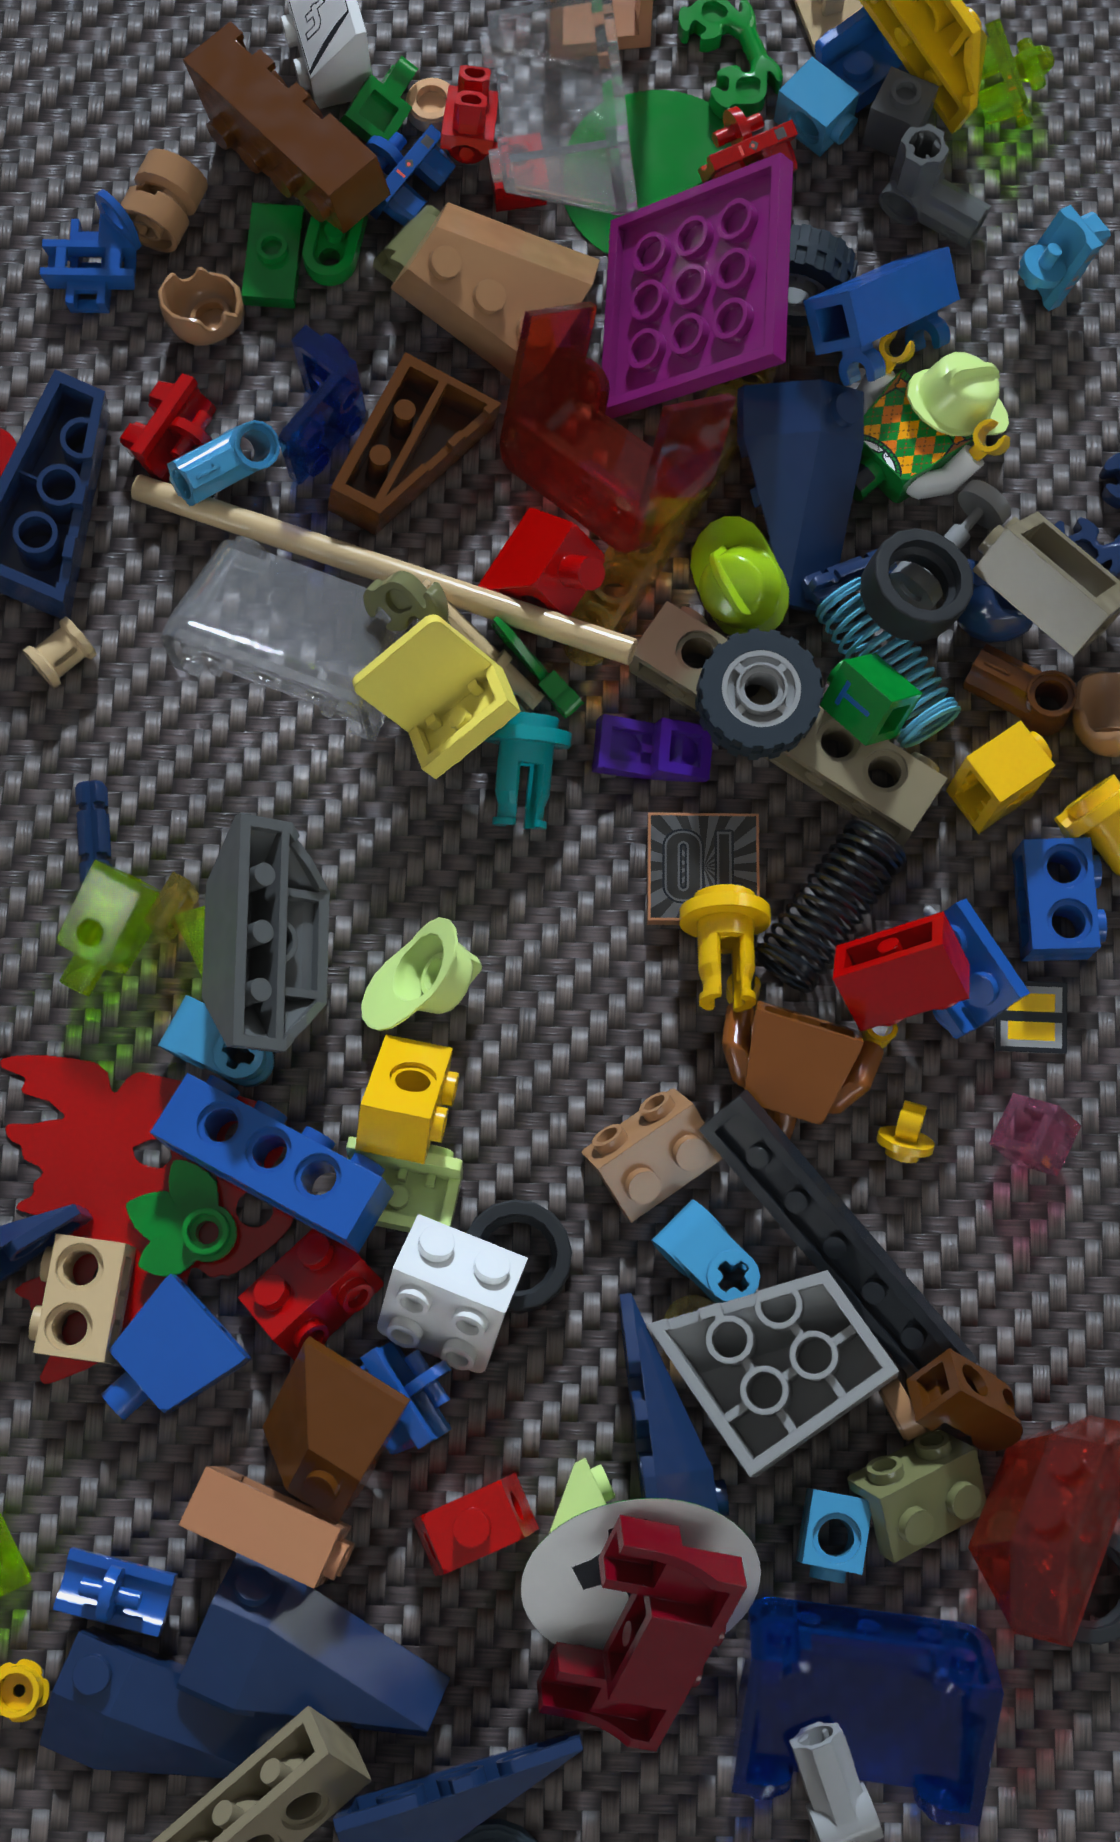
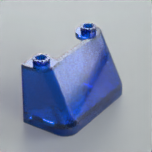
M765 1597L755 1600L748 1611L731 1766V1793L745 1794L757 1800H771L776 1796L785 1794L791 1787L793 1771L799 1772L789 1740L794 1738L801 1728L813 1723L838 1722L846 1737L860 1781L912 1787L917 1806L925 1812L929 1819L938 1824L956 1825L959 1823L980 1826L1004 1696L990 1639L980 1629L957 1621L777 1597Z

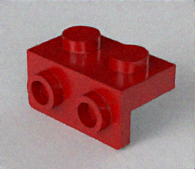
M312 1229L249 1286L238 1299L270 1338L295 1361L303 1343L309 1336L324 1345L328 1337L355 1312L360 1311L370 1302L371 1298L383 1287L384 1282L357 1252Z

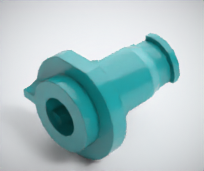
M520 712L508 721L504 727L485 740V742L499 745L495 795L498 806L497 817H492V825H516L520 767H528L523 829H547V822L543 820L544 809L550 796L554 749H570L572 739L571 732L558 729L559 718L545 714Z

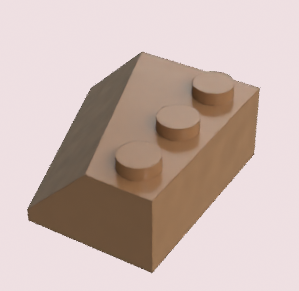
M447 202L398 275L391 289L519 385L535 373L543 364L592 287L600 260Z

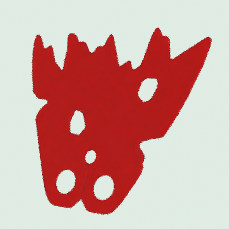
M21 1055L4 1058L0 1061L2 1068L25 1078V1083L21 1089L23 1093L49 1101L65 1116L63 1119L48 1120L34 1124L6 1125L7 1137L12 1142L21 1146L23 1158L43 1171L42 1175L33 1184L34 1193L32 1196L22 1200L16 1208L21 1212L38 1215L76 1204L86 1208L93 1219L70 1234L71 1236L121 1242L137 1248L122 1326L123 1332L166 1278L149 1273L138 1266L140 1257L145 1247L150 1243V1240L145 1238L134 1227L128 1215L126 1203L148 1193L169 1192V1173L173 1161L183 1160L191 1162L171 1151L172 1158L163 1168L151 1167L139 1163L134 1156L133 1148L148 1140L157 1139L150 1131L182 1081L145 1072H137L128 1077L119 1090L114 1093L111 1090L108 1072L95 1062L47 1055ZM242 1096L236 1098L251 1107H254L257 1102ZM231 1121L223 1125L217 1134V1142L225 1141L228 1128L238 1121ZM277 1147L268 1153L264 1161V1168H272L281 1156L283 1147ZM216 1175L217 1179H220L217 1181L219 1206L225 1208L233 1216L237 1225L235 1245L222 1259L214 1262L196 1261L186 1271L177 1276H180L187 1284L192 1268L201 1270L209 1277L235 1274L280 1240L291 1227L294 1218L273 1207L271 1218L264 1225L259 1227L244 1225L239 1220L236 1210L239 1199L247 1192ZM206 1223L201 1227L199 1239L203 1244H210L217 1239L219 1234L217 1225L215 1223ZM86 1254L76 1261L73 1267V1277L78 1285H86L94 1279V1273L98 1268L96 1257L93 1254ZM39 1276L22 1283L15 1289V1293L29 1300L30 1308L33 1310L36 1305H42L46 1282L41 1281ZM75 1312L67 1317L68 1320L62 1335L69 1345L80 1342L87 1332V1321L81 1312ZM50 1356L40 1375V1381L44 1384L53 1383L82 1372L99 1362Z

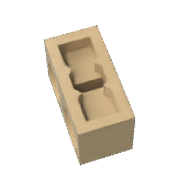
M63 1234L55 1235L53 1247H46L40 1266V1279L46 1282L43 1303L34 1307L29 1324V1339L35 1341L33 1353L116 1365V1359L109 1350L122 1332L137 1248L121 1242ZM93 1254L98 1261L97 1275L90 1283L78 1285L73 1277V1267L81 1256ZM81 1312L87 1321V1332L80 1342L69 1345L62 1335L63 1323L69 1315Z

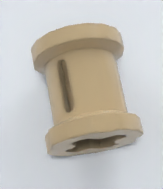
M66 616L59 621L60 628L35 648L28 645L22 650L35 669L54 689L61 684L60 677L84 658L92 660L97 656L95 649L88 639Z

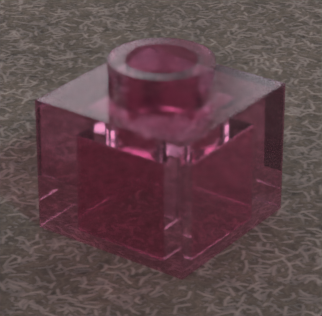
M1013 1093L989 1144L1011 1163L1058 1177L1081 1125L1059 1105Z

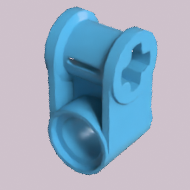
M185 995L158 1044L159 1047L200 1069L206 1068L244 1087H253L265 1082L271 1075L274 1067L273 1052L227 1047L205 1003ZM238 1050L244 1053L250 1051L255 1056L250 1065L242 1062L238 1064L234 1060V1055Z
M693 1199L651 1240L662 1256L682 1275L695 1283L715 1304L753 1294L759 1286V1268L753 1258L729 1236L725 1228L708 1210ZM724 1268L731 1273L737 1268L741 1269L745 1274L741 1282L745 1290L741 1292L733 1287L727 1292L723 1291L719 1287L723 1278L719 1270Z

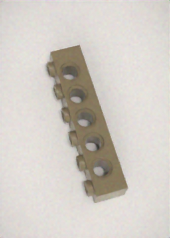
M666 601L639 639L635 655L629 665V672L700 716L699 711L696 712L695 699L697 697L696 687L702 668H691L684 663L682 658L691 653H698L709 659L712 650L719 643H725L731 635H727L725 638L708 627L706 619L692 608L682 606L679 609ZM751 685L756 694L748 698L750 701L758 705H766L773 701L770 692L765 687ZM821 706L819 707L821 709L810 731L794 749L789 752L787 750L783 751L776 758L768 759V757H764L859 819L878 827L903 847L948 779L939 773V767L930 758L916 752L907 753L893 744L892 738L868 746L863 745ZM827 740L839 741L846 747L848 755L841 758L831 757L824 752L821 743ZM874 769L884 770L892 776L895 785L889 788L878 787L872 783L868 772Z

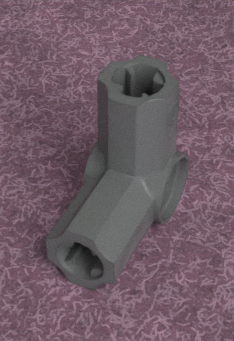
M929 123L924 127H910L901 139L890 181L879 196L880 207L887 216L900 224L913 225L918 221L966 249L979 233L989 214L991 205L945 180L943 167L949 152V148L944 141L945 132Z

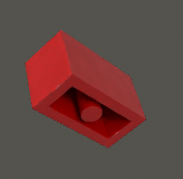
M944 911L837 945L832 979L861 1032L877 1026H891L899 1023L904 1018L933 1009L944 1010L954 1006L959 1001L969 999L970 964Z

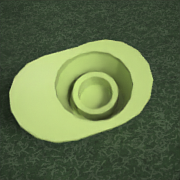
M953 352L942 357L930 369L915 373L907 384V398L913 411L924 423L936 431L950 436H971L975 427L981 421L993 419L998 422V425L989 431L987 435H998L1004 433L1009 425L1008 413L999 399V370L994 364L984 362L977 356L966 352Z
M438 917L429 921L417 932L410 942L387 960L374 974L365 990L361 1004L362 1019L369 1028L377 1031L392 1029L407 1020L416 1011L443 1014L453 1010L461 1002L467 993L469 985L481 972L482 965L475 955L467 951L458 942L456 927L451 920Z

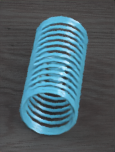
M861 577L844 584L831 593L817 607L815 613L818 621L821 624H826L825 632L833 634L831 641L834 644H839L838 652L846 654L845 659L849 658L852 653L861 650L863 651L858 657L867 655L880 643L893 636L884 631L870 641L860 645L873 633L881 629L875 623L862 632L853 635L861 627L873 620L869 614L847 625L858 614L866 610L860 593L849 599L842 606L826 614L838 601L861 588ZM842 621L835 630L830 629L831 624ZM849 631L842 640L836 639L838 634ZM895 637L872 653H876L882 658L893 649L906 643L901 649L884 660L892 666L905 656L913 653L906 660L895 666L894 669L901 674L918 664L914 669L903 675V677L912 682L925 674L912 685L919 691L929 686L922 692L921 698L908 719L914 716L917 717L898 733L897 742L900 743L901 747L908 748L923 742L950 724L959 715L961 707L958 706V702L955 701L954 697L941 700L948 693L947 687L934 690L939 686L942 678L933 677L929 679L933 675L935 668L931 666L923 668L928 662V657H918L922 648L920 646L911 647L914 641ZM857 640L848 650L843 649L844 644ZM936 696L934 699H932L931 701H929V702L926 703L925 705H923V706H921L920 708H918L920 705H922L923 703H925L926 701H928V700L931 699L932 697ZM936 720L935 722H933L932 724H930V725L927 726L926 728L922 729L923 727H925L926 725H928V724L931 723L932 721Z

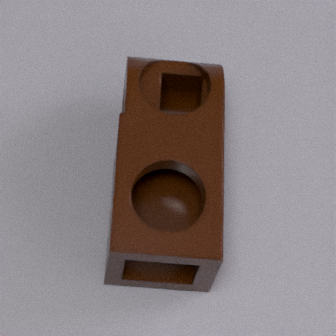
M947 1349L906 1380L916 1423L933 1431L943 1423H947L971 1436L973 1445L984 1451L1003 1450L1021 1439L1023 1428L1021 1421L1014 1413L1015 1402L1011 1388L1005 1382L998 1379L996 1375L954 1350Z

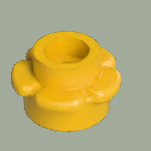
M21 1659L17 1664L7 1662L0 1666V1716L7 1717L12 1722H25L36 1716L39 1707L46 1705L50 1695V1684L46 1678H43V1669L35 1661ZM21 1684L25 1687L23 1696L15 1694L14 1689L16 1685Z

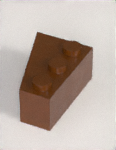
M405 352L330 488L328 511L376 535L494 428L502 403Z

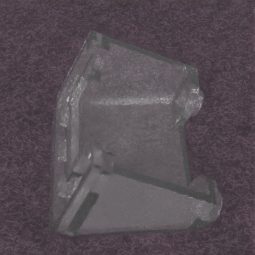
M555 0L487 11L489 34L480 36V45L484 68H494L501 127V136L497 138L498 148L489 150L493 183L503 182L506 193L614 215L638 212L625 90L612 0Z
M236 536L235 540H224L220 543L170 615L161 634V641L175 669L199 678L205 665H207L210 674L221 677L223 671L318 705L323 716L332 719L334 713L344 719L351 720L352 723L349 728L351 734L375 742L386 716L356 694L352 684L353 677L420 622V620L416 618L405 630L390 631L386 628V625L391 618L383 609L374 617L368 615L363 600V595L367 588L266 552L265 548L258 542L244 536Z

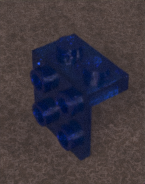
M306 324L291 341L304 390L312 396L282 429L278 437L289 477L299 485L309 475L315 477L324 470L331 458L332 449L343 437L350 438L358 431L365 419L366 412L356 361L349 357L347 349L335 337L328 333L320 336Z

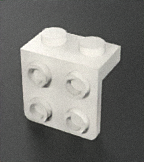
M418 1214L393 1266L377 1329L382 1335L388 1337L393 1343L401 1347L419 1349L446 1360L449 1366L458 1370L482 1373L486 1370L502 1322L528 1258Z

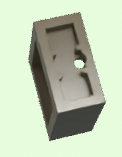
M1038 511L1022 520L1015 516L1004 528L998 525L978 548L983 557L972 571L1073 657L1101 637L1120 615V580Z

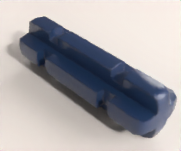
M877 549L866 553L863 559L861 556L826 568L823 574L821 571L807 575L801 583L804 590V599L809 604L815 603L820 605L824 599L838 588L861 577ZM896 562L890 565L888 575L897 567Z
M102 781L79 782L75 787L76 805H79V809H81V811L76 813L78 853L82 860H84L79 863L80 882L87 889H103L110 887L113 883L112 864H109L107 860L111 857L109 814H106V810H104V808L108 807V789Z

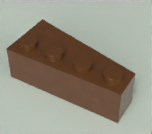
M231 21L228 22L183 59L210 119L206 124L210 135L224 150L230 147L235 150L254 173L258 174L262 171L269 176L284 196L290 198L294 195L302 201L308 212L317 221L322 223L327 220L341 232L346 233L391 195L377 156L331 113L323 117L310 94L297 82L288 88L284 80L274 70L276 69L275 62L261 49L253 55L248 52L243 42V32Z

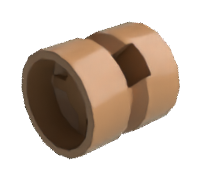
M155 148L148 151L134 178L136 185L129 187L121 202V206L133 221L141 244L156 251L169 253L175 251L190 223L188 216L194 215L208 188V183L202 172L190 161L168 150Z

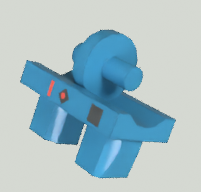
M1069 205L1059 210L1038 243L1025 251L1021 257L1020 269L1017 273L1024 280L1027 288L1039 291L1042 296L1043 305L1048 312L1061 305L1096 254L1110 238V230L1096 213L1090 212L1080 217L1075 209Z

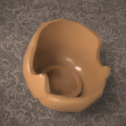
M198 267L195 273L186 279H181L175 273H170L158 290L159 305L166 324L180 340L195 346L214 344L231 336L239 328L245 314L239 286L227 275L213 272L208 273L203 267Z

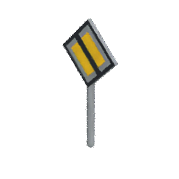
M926 906L923 909V914L926 917L938 913L932 906ZM1022 981L1030 994L994 1018V1051L1067 1054L1068 983Z

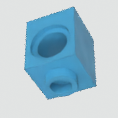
M811 57L779 90L774 122L780 125L792 119L798 132L795 138L821 157L834 142L838 145L842 144L853 132L858 121L855 117V111L860 93L814 57Z
M810 1488L806 1489L796 1561L810 1565L809 1577L845 1584L846 1572L863 1575L871 1520L869 1502L863 1498ZM831 1519L840 1520L848 1532L846 1546L836 1554H826L818 1542V1533L821 1526Z

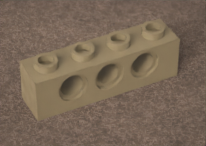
M307 1706L152 1842H302L372 1780L351 1733L310 1706Z

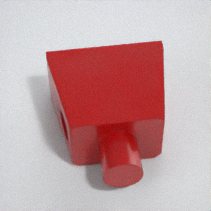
M529 508L478 586L570 616L587 590L593 591L602 585L605 578V567L603 565L605 563V554L573 522L535 508Z
M516 1472L412 1519L435 1576L452 1572L518 1542L539 1529Z

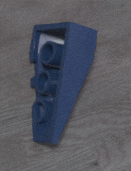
M619 1294L618 1306L641 1498L682 1500L707 1507L724 1516H729V1502L725 1479L714 1480L713 1467L632 1294Z
M579 1729L354 1796L338 1810L333 1818L338 1839L340 1842H456L583 1750V1743Z

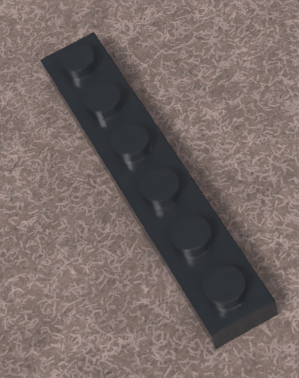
M747 1089L699 1128L704 1137L820 1272L829 1271L874 1336L909 1377L949 1348L975 1364L977 1363V1357Z

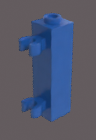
M949 247L903 256L803 300L816 355L842 351L843 357L839 363V376L843 385L849 386L861 380L859 363L866 370L868 382L885 376L886 365L884 358L878 350L873 348L872 342L908 324L909 326L905 332V344L907 345L910 340L913 341L915 352L926 347L924 330L930 334L934 349L950 342V330L945 320L938 316L937 310L960 300L950 249Z

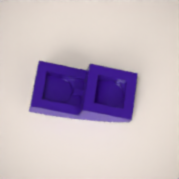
M602 714L596 720L592 772L640 779L707 782L710 779L713 742L710 740L711 735L707 730L704 731L700 724L663 717L656 723Z

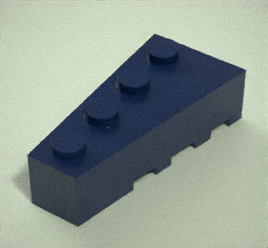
M55 369L0 477V593L59 619L65 616L70 619L110 422V413L105 391Z

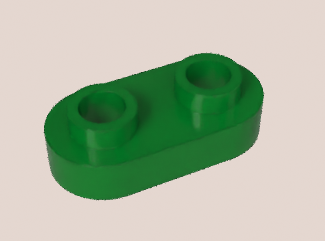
M368 214L346 233L341 232L327 220L321 223L311 215L302 254L306 272L313 281L324 286H335L344 283L353 275L368 222ZM328 259H336L339 261L335 265H323V262Z

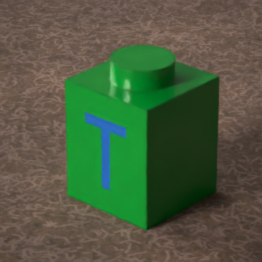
M871 653L851 659L846 658L832 669L827 678L829 687L823 695L820 706L863 745L868 746L896 737L923 693L878 654Z

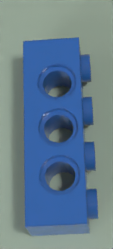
M187 1073L150 1133L169 1150L359 1253L394 1194L388 1183L381 1177L385 1169L357 1152L354 1153L351 1160L333 1151L336 1143L311 1127L306 1126L303 1132L299 1133L284 1125L287 1117L267 1103L258 1100L255 1106L251 1107L236 1098L240 1092L216 1076L210 1075L207 1081L204 1082ZM238 1121V1129L233 1137L223 1142H217V1134L220 1128L228 1122ZM277 1147H287L286 1157L282 1163L273 1168H264L265 1158L271 1150ZM325 1173H336V1182L330 1191L322 1195L312 1194L313 1184L318 1177Z

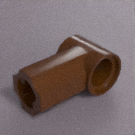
M987 643L973 663L962 687L1019 717L1030 732L1035 731L1041 736H1051L1059 732L1066 725L1077 699V688L1072 679L1066 674L1055 670L1042 672ZM1042 696L1053 698L1059 704L1060 709L1055 711L1045 710L1038 705L1035 699Z

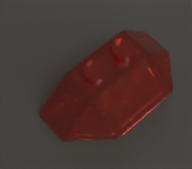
M1087 1416L1020 1439L1005 1451L968 1548L1015 1634L1071 1648L1073 1646L1120 1513V1421Z

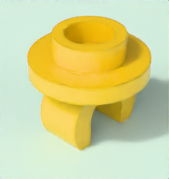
M905 1100L900 1111L897 1126H883L879 1128L876 1140L882 1147L886 1148L885 1154L888 1157L904 1163H917L919 1158L929 1157L933 1154L934 1141L921 1133L927 1106Z

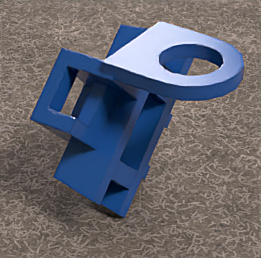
M104 189L95 194V200L100 211L99 232L83 231L80 220L71 219L70 239H42V248L49 257L48 267H40V276L49 289H66L65 304L71 313H110L112 289L135 290L137 250L142 245L136 227L128 213ZM83 257H101V263L83 262ZM67 261H70V268H67ZM80 294H97V299H80Z

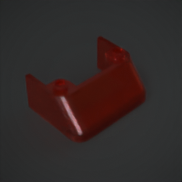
M589 301L525 311L500 435V452L505 465L513 474L616 551L630 553L649 547L714 481L736 398L727 393L663 406L654 446L651 447L605 414L610 392L609 380L601 366L587 357L597 305Z

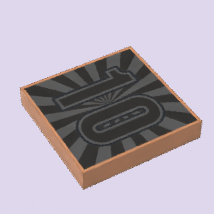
M648 812L647 925H680L679 909L681 905L690 898H693L698 890L718 884L740 885L751 889L756 896L760 897L759 814Z

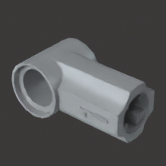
M816 1722L801 1728L799 1733L789 1740L809 1799V1803H806L805 1806L817 1841L876 1842L884 1839L873 1802L865 1784L859 1781L846 1737L838 1722Z

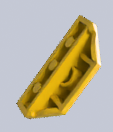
M859 0L908 72L939 86L933 108L951 134L959 130L977 108L987 35L982 29L981 21L976 12L967 7L963 0Z

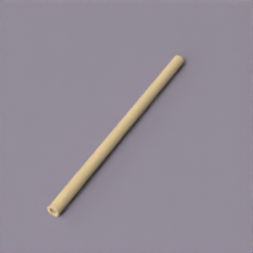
M139 474L132 484V499L371 580H385L398 571H406L413 574L421 582L426 578L431 581V584L438 582L447 600L455 608L491 620L498 616L509 626L625 665H630L635 655L638 643L636 638L212 497L189 506L182 497L177 495L172 484Z

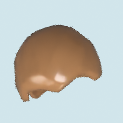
M1100 671L1082 676V679L1078 681L1076 686L1077 699L1072 715L1074 733L1078 736L1080 742L1093 754L1104 757H1120V672Z

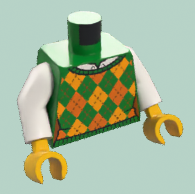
M897 330L881 337L879 342V351L886 365L885 376L868 382L865 374L856 389L864 392V444L853 499L856 501H862L877 487L895 503H901L909 497L919 500L952 494L984 465L983 458L987 454L992 456L1001 455L1010 446V437L1007 435L1002 436L992 446L986 445L987 434L998 425V422L993 419L981 421L975 427L973 435L964 437L950 436L936 431L919 418L913 411L907 398V384L912 377L904 369L897 375L893 371L896 364L908 362L913 357L915 344L910 340L904 352L898 357H893L890 354L889 345L896 337Z

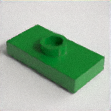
M252 202L241 293L243 305L295 309L306 218L304 206Z

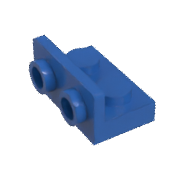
M864 7L835 28L828 30L815 43L816 60L860 93L856 113L875 100L891 66L909 73Z
M967 899L956 902L945 910L944 913L970 964L969 999L959 1001L954 1006L944 1010H932L936 1020L940 1025L948 1029L955 1039L982 1027L1030 994Z

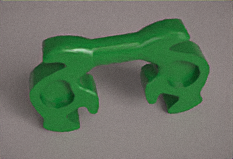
M697 0L689 7H681L678 16L677 33L683 44H687L690 35L695 33L700 37L699 51L710 52L721 46V39L724 34H730L739 40L750 64V72L741 71L737 65L724 67L717 72L716 85L711 87L709 105L713 113L720 119H723L724 111L734 106L739 107L745 117L760 113L765 104L767 84L772 87L774 93L778 94L782 86L783 73L779 65L766 52L757 32L754 10L748 0H740L739 11L728 0Z

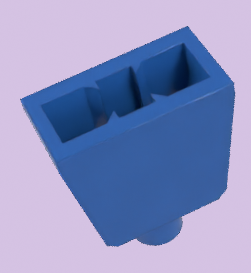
M170 1274L163 1280L111 1346L110 1353L125 1369V1372L103 1391L101 1395L111 1409L123 1420H126L149 1398L163 1413H171L246 1365L252 1357L182 1278Z

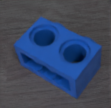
M1091 837L1023 839L1012 853L1021 962L1088 960L1101 948V943H1104L1107 937L1106 913L1104 909L1097 908L1096 888H1099L1102 882V863L1099 855L1092 854ZM1056 862L1065 866L1070 874V883L1055 881L1048 873L1047 863ZM1062 916L1070 920L1075 928V938H1064L1057 934L1052 926V917Z

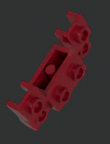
M620 1515L598 1558L602 1588L632 1594L603 1650L583 1645L556 1642L537 1680L539 1713L587 1722L605 1730L627 1747L656 1752L691 1688H696L699 1685L704 1664L713 1648L719 1647L723 1642L726 1625L743 1596L747 1583L742 1557L682 1546L679 1526Z

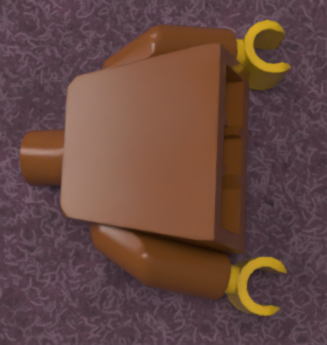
M731 974L726 985V999L729 1005L726 1008L721 1043L731 1079L737 1085L749 1091L790 1140L797 1118L815 1124H822L828 1114L842 1113L870 1090L884 1055L882 1048L886 1047L898 1033L897 1024L889 1026L885 1036H880L874 1033L872 1028L860 1032L859 1028L854 1030L759 1001L761 983L757 976L754 978L753 986L757 1003L755 1012L753 1007L742 1012L733 1011Z

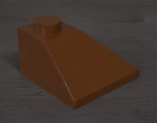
M310 1336L303 1343L262 1428L286 1491L338 1523L367 1484L411 1399Z

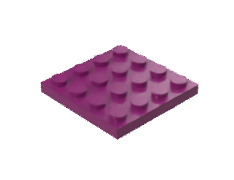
M780 152L610 220L600 412L613 419L786 363L793 162Z

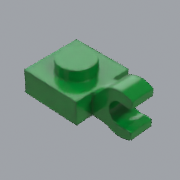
M401 56L396 64L390 67L381 82L370 74L363 82L339 122L366 143L374 135L389 140L399 130L412 109V106L400 97L413 79L418 68Z

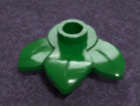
M183 1160L173 1161L169 1173V1192L148 1193L126 1203V1209L134 1227L145 1238L150 1240V1243L145 1247L140 1257L138 1266L154 1275L168 1277L170 1274L180 1275L196 1261L214 1262L222 1259L235 1245L237 1225L233 1216L225 1208L219 1206V1192L216 1181L208 1172L191 1162ZM206 1223H215L219 1230L217 1239L210 1244H203L199 1239L201 1227Z

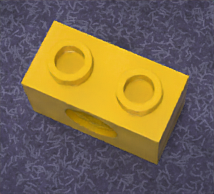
M385 1035L360 1104L355 1150L425 1164L431 1141L442 1143L449 1109L442 1106L452 1107L457 1092L459 1073L450 1071L453 1048Z

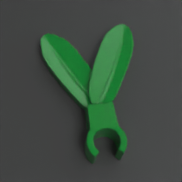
M496 616L492 620L491 626L495 633L539 680L540 683L536 687L545 695L547 700L564 719L584 704L581 698L555 670L551 673L547 672L541 662L501 618Z

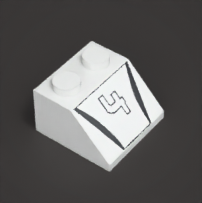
M287 0L289 14L280 17L288 48L298 46L301 58L293 59L298 84L305 90L310 89L313 101L319 109L352 101L363 82L372 74L367 33L357 0Z

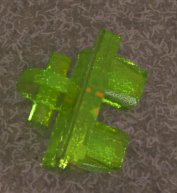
M1000 18L985 24L989 38H987L981 80L1000 73L1003 82L979 91L978 99L987 125L1015 116L1018 128L1033 123L1022 83L1029 82L1033 91L1044 88L1046 86L1044 75L1054 66L1055 58L1050 47L1045 45L1034 46L1031 38H1023L1017 43L1019 53L1013 58Z

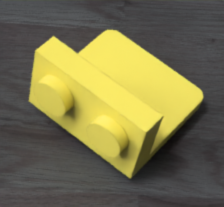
M434 614L424 617L357 673L352 680L357 695L409 733L421 769L434 779L439 778L452 766L460 762L473 749L497 730L504 727L508 721L521 712L503 668L444 619Z

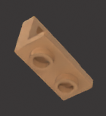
M675 1088L650 1096L641 1104L637 1113L621 1124H613L602 1129L594 1136L592 1144L582 1150V1154L587 1162L597 1171L623 1215L631 1223L723 1159L699 1131V1128L705 1122L694 1104Z

